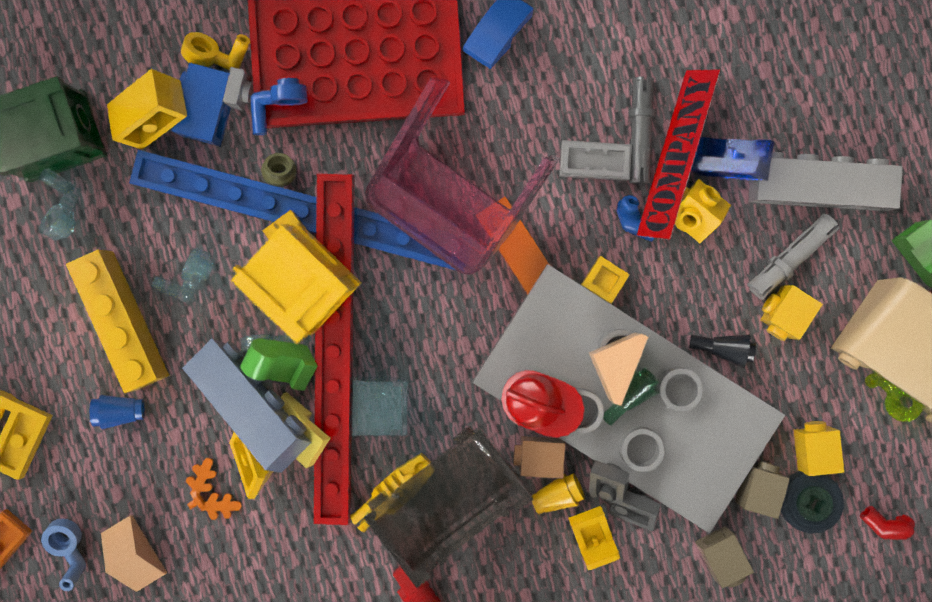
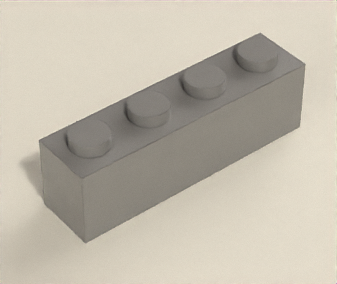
M764 152L762 157L751 161L748 203L871 211L895 210L900 208L903 166L889 165L888 159H867L866 163H854V157L848 156L832 157V161H819V155L800 154L797 155V159L784 158V153Z

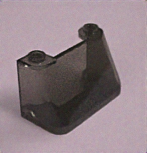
M469 425L453 438L456 444L387 495L385 491H382L367 503L370 510L365 514L364 519L416 588L431 578L432 575L429 571L438 564H444L451 553L501 515L503 517L507 516L510 513L509 505L512 508L516 506L520 510L533 500L529 486L481 427L473 430Z

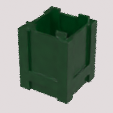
M55 76L0 95V175H15L31 183L108 156L86 91L82 89L77 90L64 83L62 78Z

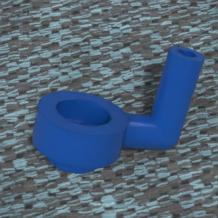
M282 78L277 80L278 85L272 86L271 90L255 92L251 95L253 135H267L265 105H300L308 102L307 87L299 84V79Z

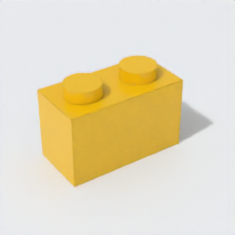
M152 68L107 104L112 140L141 150L187 117L181 81Z

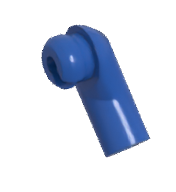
M627 195L618 202L616 212L622 229L637 236L641 222L638 209L640 202L635 196ZM638 236L650 242L654 240L653 237Z

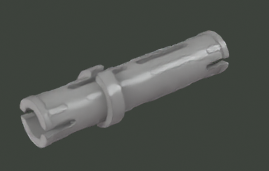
M822 214L782 253L768 260V265L764 270L747 283L749 290L756 297L764 300L784 280L788 281L793 277V271L840 229L837 226L838 223L828 214Z

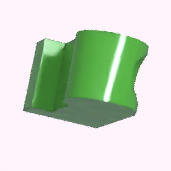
M931 219L915 222L891 241L923 282L932 288Z
M268 339L253 340L240 365L243 373L252 379L259 381L270 379L272 381L286 382L290 384L292 389L305 391L317 368V364L307 345Z

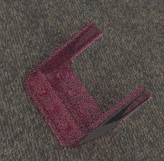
M430 78L367 185L365 197L368 205L374 211L462 274H474L488 263L512 233L560 158L556 155L544 157L512 208L508 209L421 147L419 135L450 84L448 80L443 78Z

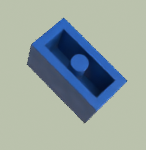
M189 62L187 72L184 71L180 77L187 117L172 127L171 131L181 137L221 147L231 110L223 102L230 73Z

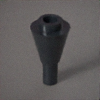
M750 334L714 338L691 335L689 348L711 352L712 355L745 368L747 362L753 363L756 342L750 341Z

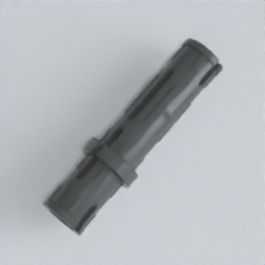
M644 76L632 78V109L628 110V118H632V152L629 183L651 184L652 118L656 117V109H653L654 78L646 77V80H644Z

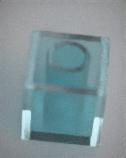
M353 376L352 435L407 436L408 381L405 377Z

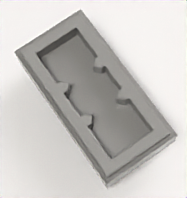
M562 140L559 177L628 181L630 180L632 144Z

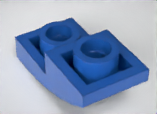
M496 0L463 46V52L491 69L509 50L512 38L532 18L534 8L522 0Z

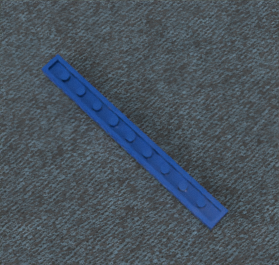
M142 150L137 151L130 184L275 222L289 210H293L309 232L316 233L317 197ZM354 207V244L466 273L475 239Z

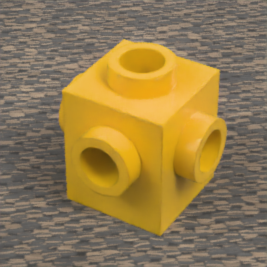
M698 179L690 188H685L675 225L678 229L688 233L697 242L701 243L723 222L731 204L723 199L714 187L706 185Z

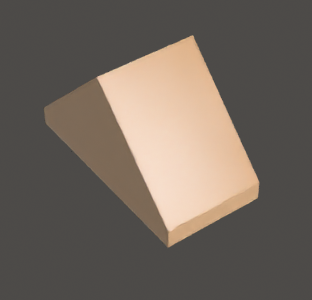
M633 333L589 352L608 399L617 405H622L647 342L648 336Z
M133 515L101 533L106 573L137 592L167 574Z

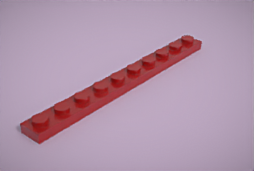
M317 174L316 239L354 275L355 175ZM353 293L315 332V362L317 368L315 370L314 424L328 435L330 440L314 463V524L349 525L351 521Z

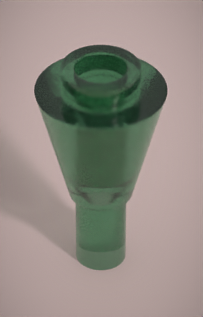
M645 367L641 371L636 368L622 405L613 403L604 412V421L612 426L627 410L630 411L659 394L660 391L656 387L660 383L659 380Z

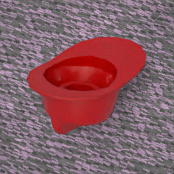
M531 370L517 372L508 379L502 391V406L508 418L517 425L539 434L555 438L567 436L575 431L583 420L585 408L578 391L568 383L546 374Z

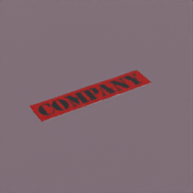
M720 69L687 70L684 75L637 236L669 240L671 238Z

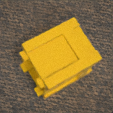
M284 224L280 227L272 225L270 227L274 231L272 237L243 268L240 265L233 268L237 274L231 281L291 339L299 343L305 337L313 335L362 282L301 224H296L293 227L289 224Z

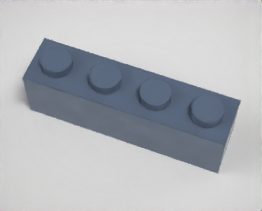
M211 338L183 367V370L262 467L267 471L282 473L312 443L304 434L306 427L294 415L289 416L282 408L285 403L278 394L272 390H267L262 385V381L252 379L243 373L240 366L242 363L240 358L243 356V353L237 346L230 341L225 344Z

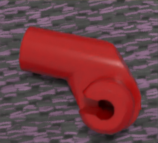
M868 506L860 514V518L882 539L906 540L914 535L915 521L908 515L903 514L902 516H897L895 520H886L873 506Z

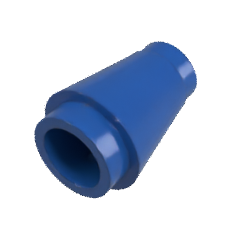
M100 395L98 399H91L90 402L92 427L100 426L102 430L137 420H144L145 418L143 399Z

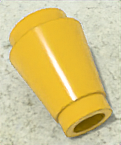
M564 473L563 479L556 478L537 491V493L531 495L532 504L539 515L544 512L579 506L578 502L585 499L581 484L574 473L568 476Z

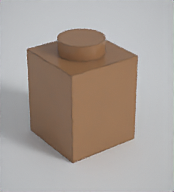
M521 436V445H514L513 466H519L521 476L563 479L565 442L560 438Z

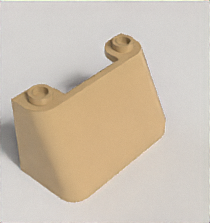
M905 278L877 280L831 349L840 354L838 360L854 370H857L859 366L869 368L924 405L923 410L928 414L926 420L932 423V293Z

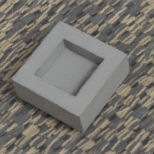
M231 67L223 102L230 108L242 111L245 109L246 102L251 103V95L254 93L253 82H251L252 77L245 70Z

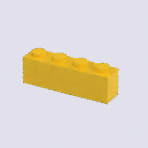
M98 249L67 263L66 266L124 394L142 389L170 376L114 252Z

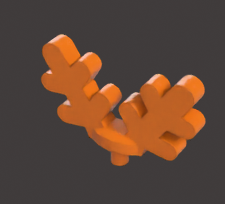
M206 458L202 465L195 464L192 467L197 478L195 479L193 476L186 478V483L192 489L190 494L193 498L187 505L189 509L198 506L201 511H207L211 520L218 518L219 514L217 511H221L224 518L229 519L232 516V511H238L242 508V503L238 500H231V493L225 494L222 501H217L219 498L217 492H213L208 501L204 500L201 492H208L213 488V485L206 483V480L217 476V472L211 470L213 459Z

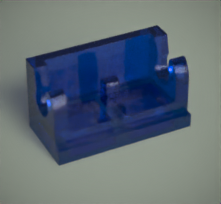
M700 137L691 171L704 177L768 181L774 141L765 139L740 140Z

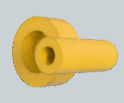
M191 32L184 38L181 54L188 63L205 67L216 64L230 71L231 67L240 68L249 47L250 39L243 34L237 35L230 55L219 51L218 44L210 36L200 32Z

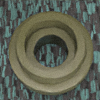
M274 153L266 158L262 164L261 172L263 179L268 184L282 187L294 181L297 169L294 161L288 155ZM279 170L284 171V172H282V173H275L276 171H279Z

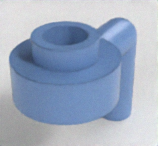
M57 519L51 522L43 532L41 542L48 553L59 557L64 556L70 567L59 582V586L64 591H70L86 568V562L77 549L82 533L79 526L73 521Z

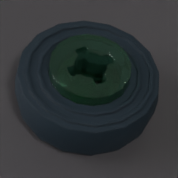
M798 471L788 476L790 480L780 511L785 521L795 529L809 534L823 533L832 528L841 518L844 509L843 493L838 484L828 475L808 476L802 471ZM817 499H818V501H816V504L814 505V508H813V507H812V504L814 503V500H817Z

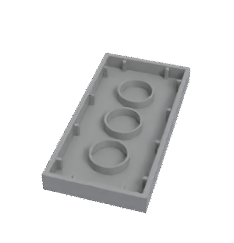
M548 264L472 380V383L500 401L503 387L508 379L517 372L525 370L537 371L573 386L583 400L585 408L583 420L579 427L571 434L558 438L595 461L619 466L623 471L630 473L629 483L708 533H711L785 417V414ZM633 333H640L648 336V339L620 406L608 399L589 352Z

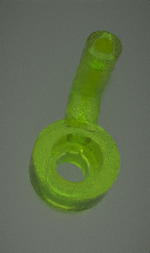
M872 372L865 378V384L869 388L880 386L886 392L885 408L894 419L908 422L916 419L923 412L925 406L876 372ZM907 396L911 398L913 406L910 408L904 407L900 402L901 397Z

